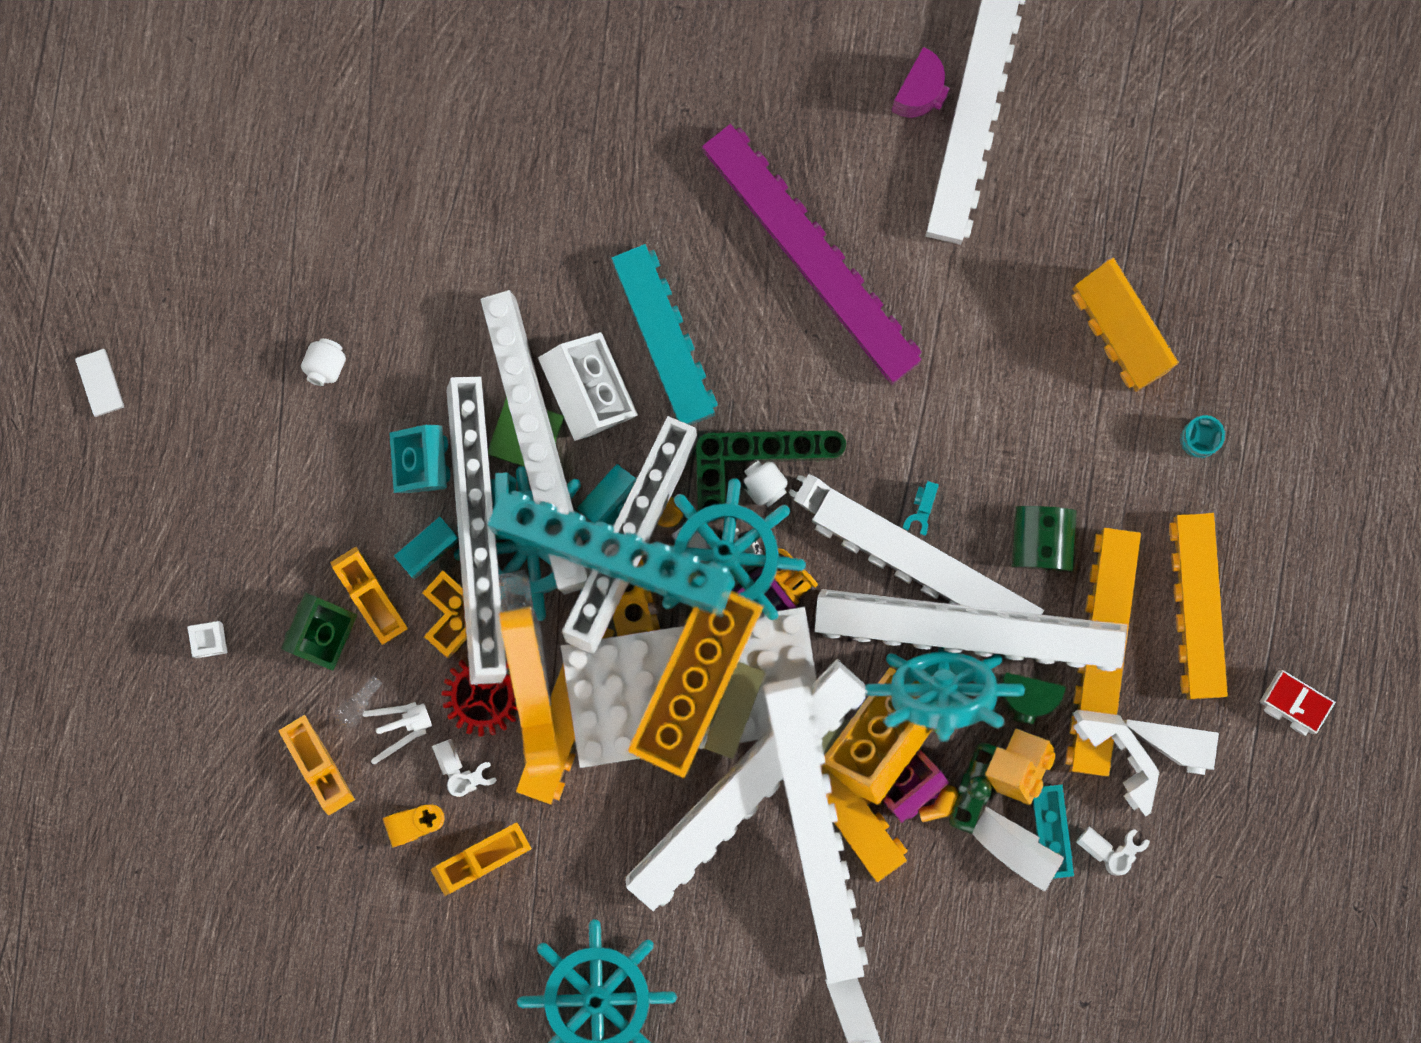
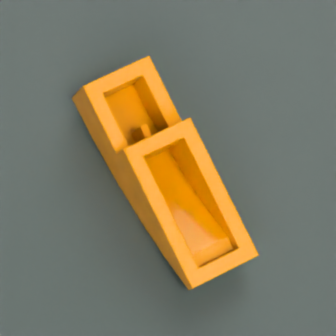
M357 546L330 562L333 570L382 645L408 629Z
M305 715L278 730L304 779L310 785L322 809L328 815L355 800L331 756Z
M516 822L430 870L444 896H447L532 848L519 824Z

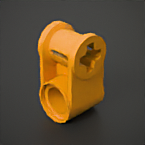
M778 548V553L783 557L793 558L787 551ZM783 569L777 571L774 578L794 605L799 603L798 599L811 587L816 588L818 586V583L805 569L802 571ZM803 580V583L793 590V587Z
M433 804L405 810L383 818L392 848L437 831L442 827L445 820L442 809ZM426 810L430 814L435 813L436 819L432 821V827L429 823H423L422 818L426 816Z

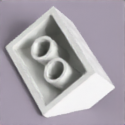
M602 332L560 344L538 357L574 441L600 433L638 415Z

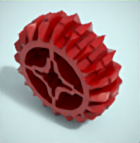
M460 660L459 665L463 669L460 673L454 668L450 669V673L456 676L454 682L450 679L444 680V684L452 686L451 691L445 690L441 692L442 696L451 697V701L443 703V708L453 707L455 710L448 714V719L452 720L459 716L461 719L455 726L460 729L465 722L468 723L466 733L470 735L474 727H478L479 737L484 736L485 727H489V732L492 736L496 735L494 725L499 724L503 731L507 730L508 727L503 720L507 717L514 723L517 719L510 712L512 709L518 711L517 705L514 704L516 698L511 674H506L502 683L477 684L483 690L492 689L497 686L491 691V696H489L490 700L488 702L492 709L482 700L470 704L475 700V695H479L476 693L478 689L475 684L470 682V670L466 662ZM506 662V671H507V670L509 669V664H508V662ZM467 678L472 688V693L460 705L458 700L459 687L462 681ZM507 685L508 701L506 707L500 713L494 698ZM483 706L493 719L477 721L468 717L465 712L474 707Z

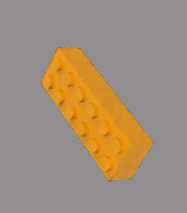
M731 591L721 616L696 607L693 608L627 752L683 778L686 776L764 608L763 605Z

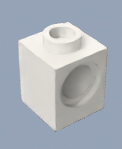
M216 621L188 626L192 657L202 658L228 653L223 623Z

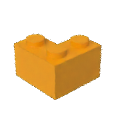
M442 571L422 593L444 613L424 637L444 656L450 658L467 640L463 588Z
M1015 729L1007 749L1004 750L997 747L985 776L997 793L1031 805L1033 798H1037L1042 790V778L1046 769L1050 770L1054 763V748L1048 740Z

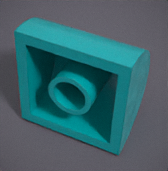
M422 425L389 432L394 493L426 492L447 488V482L450 480L451 474L449 467L445 465L448 439L443 435V426Z

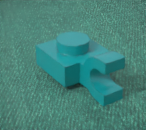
M927 481L924 488L918 487L913 503L919 505L917 513L910 515L905 520L902 527L903 530L908 531L910 524L913 521H918L921 524L919 535L926 536L928 531L927 521L939 484Z

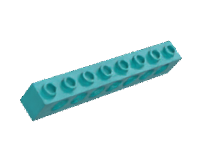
M501 491L487 524L494 534L715 615H722L735 583L728 568L716 563H712L711 567L702 564L698 557L689 553H683L682 556L671 552L672 549L658 542H655L652 546L642 542V537L631 532H626L625 535L614 532L615 529L612 526L603 522H597L594 525L586 522V518L576 512L569 511L568 515L557 511L558 508L548 502L541 501L540 504L529 501L530 498L523 493L512 491L509 494ZM527 514L534 515L531 523L527 525L520 524L523 516ZM553 525H562V529L557 535H548V531ZM580 536H591L590 541L586 545H576ZM609 546H619V550L615 555H605V551ZM645 555L648 557L647 562L643 566L636 567L633 565L634 560L638 556ZM667 566L677 567L675 574L670 577L662 576V571ZM703 576L706 578L705 583L701 587L694 588L690 586L691 581L695 577Z

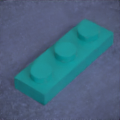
M1063 785L1044 786L1037 798L1034 797L1032 800L1037 836L1040 837L1038 843L1064 857L1053 879L1074 876Z

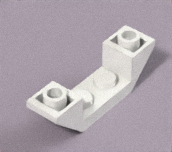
M1083 710L1073 712L1078 722L1074 725V728L1083 741L1089 738L1096 747L1111 736L1120 750H1123L1125 747L1128 749L1131 756L1127 759L1137 773L1123 782L1128 791L1124 797L1134 811L1140 808L1145 816L1150 814L1159 771L1121 716Z

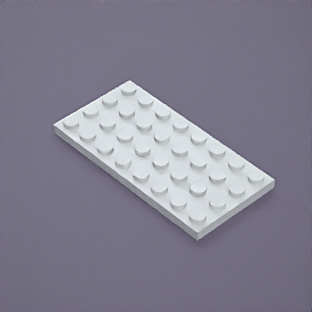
M805 607L778 611L779 615L776 620H769L764 613L760 614L739 662L766 673L740 742L759 740L772 727L764 685L801 678L803 687H810L816 681ZM685 626L601 639L594 654L571 644L561 645L580 768L640 759V757L627 752ZM721 701L698 749L704 748Z

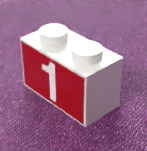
M1280 670L1276 673L1260 703L1266 706L1264 712L1278 720L1283 716L1292 722L1290 725L1292 729L1306 736L1308 732L1317 734L1334 706L1335 701L1284 670Z

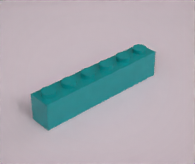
M646 244L612 257L613 265L677 420L693 425L715 416L713 408L718 406L711 389L705 390L702 382L706 378L704 369L700 361L696 363L693 361L690 352L695 350L688 333L682 334L679 324L683 322L677 305L673 307L670 305L667 296L671 295L672 292L666 278L660 279L656 268L660 267V263L654 249L648 251Z

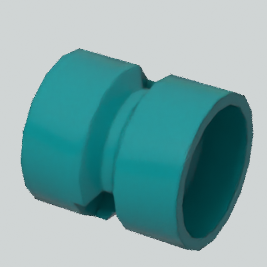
M1202 415L1196 417L1184 426L1181 432L1180 442L1182 448L1188 455L1194 458L1202 459L1209 457L1222 447L1225 441V430L1221 422L1212 416Z

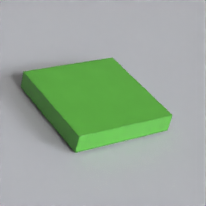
M506 397L488 449V455L525 467ZM546 410L556 444L564 416Z

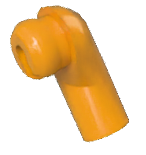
M947 785L941 790L934 804L919 808L922 822L948 817L952 813L957 801L958 790L952 785Z

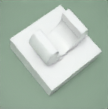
M810 474L807 477L800 475L797 477V480L803 483L800 490L795 492L790 489L789 494L803 508L816 514L831 488Z

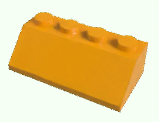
M889 667L878 684H891L896 670ZM915 681V682H913L912 684H921V683ZM868 696L824 756L825 763L822 764L852 792L879 805L934 729L914 724L908 720H904L894 727H887L884 722L885 718L896 711L893 707L891 696ZM910 696V697L913 698V699H917V698H919V697H921V696Z

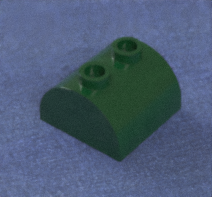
M1016 506L1011 568L1073 572L1077 510L1049 506Z
M305 592L301 602L298 604L291 626L285 634V640L281 649L334 671L357 614Z
M1008 672L1002 673L999 679V684H1022L1024 686L1025 692L1022 696H1000L1005 707L1014 713L1013 721L1030 725L1034 724L1035 717L1053 711L1062 701L1066 686Z

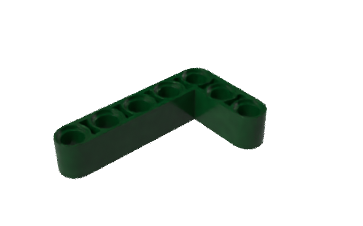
M833 430L704 434L699 438L696 447L698 512L703 509L704 504L708 501L725 504L724 463L757 462L758 460L759 462L833 461L839 459L845 452L846 440L844 436L838 431ZM828 438H835L840 442L841 449L837 453H829L824 449V441ZM797 439H806L810 443V450L807 453L799 454L794 450L793 443ZM709 440L716 442L719 446L717 454L713 456L705 455L701 449L704 442ZM737 440H744L749 444L750 449L745 455H737L732 450L733 443ZM766 440H776L780 445V450L773 455L765 453L762 445ZM707 471H715L719 475L720 480L715 486H707L702 481L703 474ZM721 519L714 520V521H711V522H709V523H710V524L717 523V522H719Z

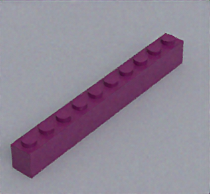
M729 124L702 146V152L892 386L920 364L922 360L919 357L922 353L912 339L906 341L900 333L902 327L892 315L887 317L880 309L884 305L874 292L867 293L862 286L864 280L854 268L849 270L842 262L845 256L835 244L831 247L823 238L826 236V233L816 221L811 223L804 215L807 209L797 197L793 200L785 191L788 189V186L778 174L773 176L766 168L769 162L759 150L755 153L748 145L750 139L740 127L735 129L732 124Z

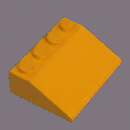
M1114 258L1109 259L1074 286L1073 291L1075 294L1072 295L1076 306L1080 311L1086 310L1091 319L1088 321L1091 330L1097 337L1099 335L1102 336L1107 344L1104 350L1112 362H1118L1123 370L1120 372V376L1128 388L1133 387L1137 392L1167 374L1178 364L1174 354Z

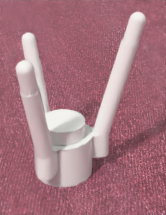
M413 702L404 706L362 712L364 717L407 712L402 714L403 719L377 728L376 733L378 734L405 725L408 731L414 730L371 760L372 764H376L416 737L427 734L425 729L431 727L432 724L424 703L416 705Z

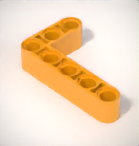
M530 607L499 612L503 641L522 726L524 753L529 778L560 773L555 727Z

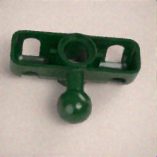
M981 742L976 746L968 769H966L957 793V801L949 817V823L952 827L969 834L973 833L983 805L986 806L993 789L992 784L985 776L989 764H983L976 760L980 750L989 753L993 758L997 749L996 746ZM958 808L969 811L971 818L968 822L955 819Z

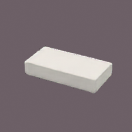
M102 349L75 358L93 415L97 417L124 408L106 350Z

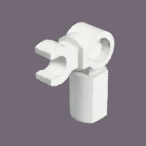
M452 739L432 746L443 775L448 774L447 789L451 795L461 797L477 790L476 785L478 784L489 786L497 781L495 777L485 780L481 775L483 769L491 766L490 762L480 764L473 773H470L469 770L460 773L459 769L463 766Z
M1089 826L1080 835L1076 843L1099 862L1103 860L1106 870L1110 874L1119 876L1126 874L1130 870L1131 864L1136 859L1134 855L1137 852L1144 851L1149 846L1150 841L1146 839L1140 846L1134 845L1132 839L1136 835L1137 830L1133 829L1126 834L1124 839L1125 845H1119L1114 852L1112 850L1113 846Z

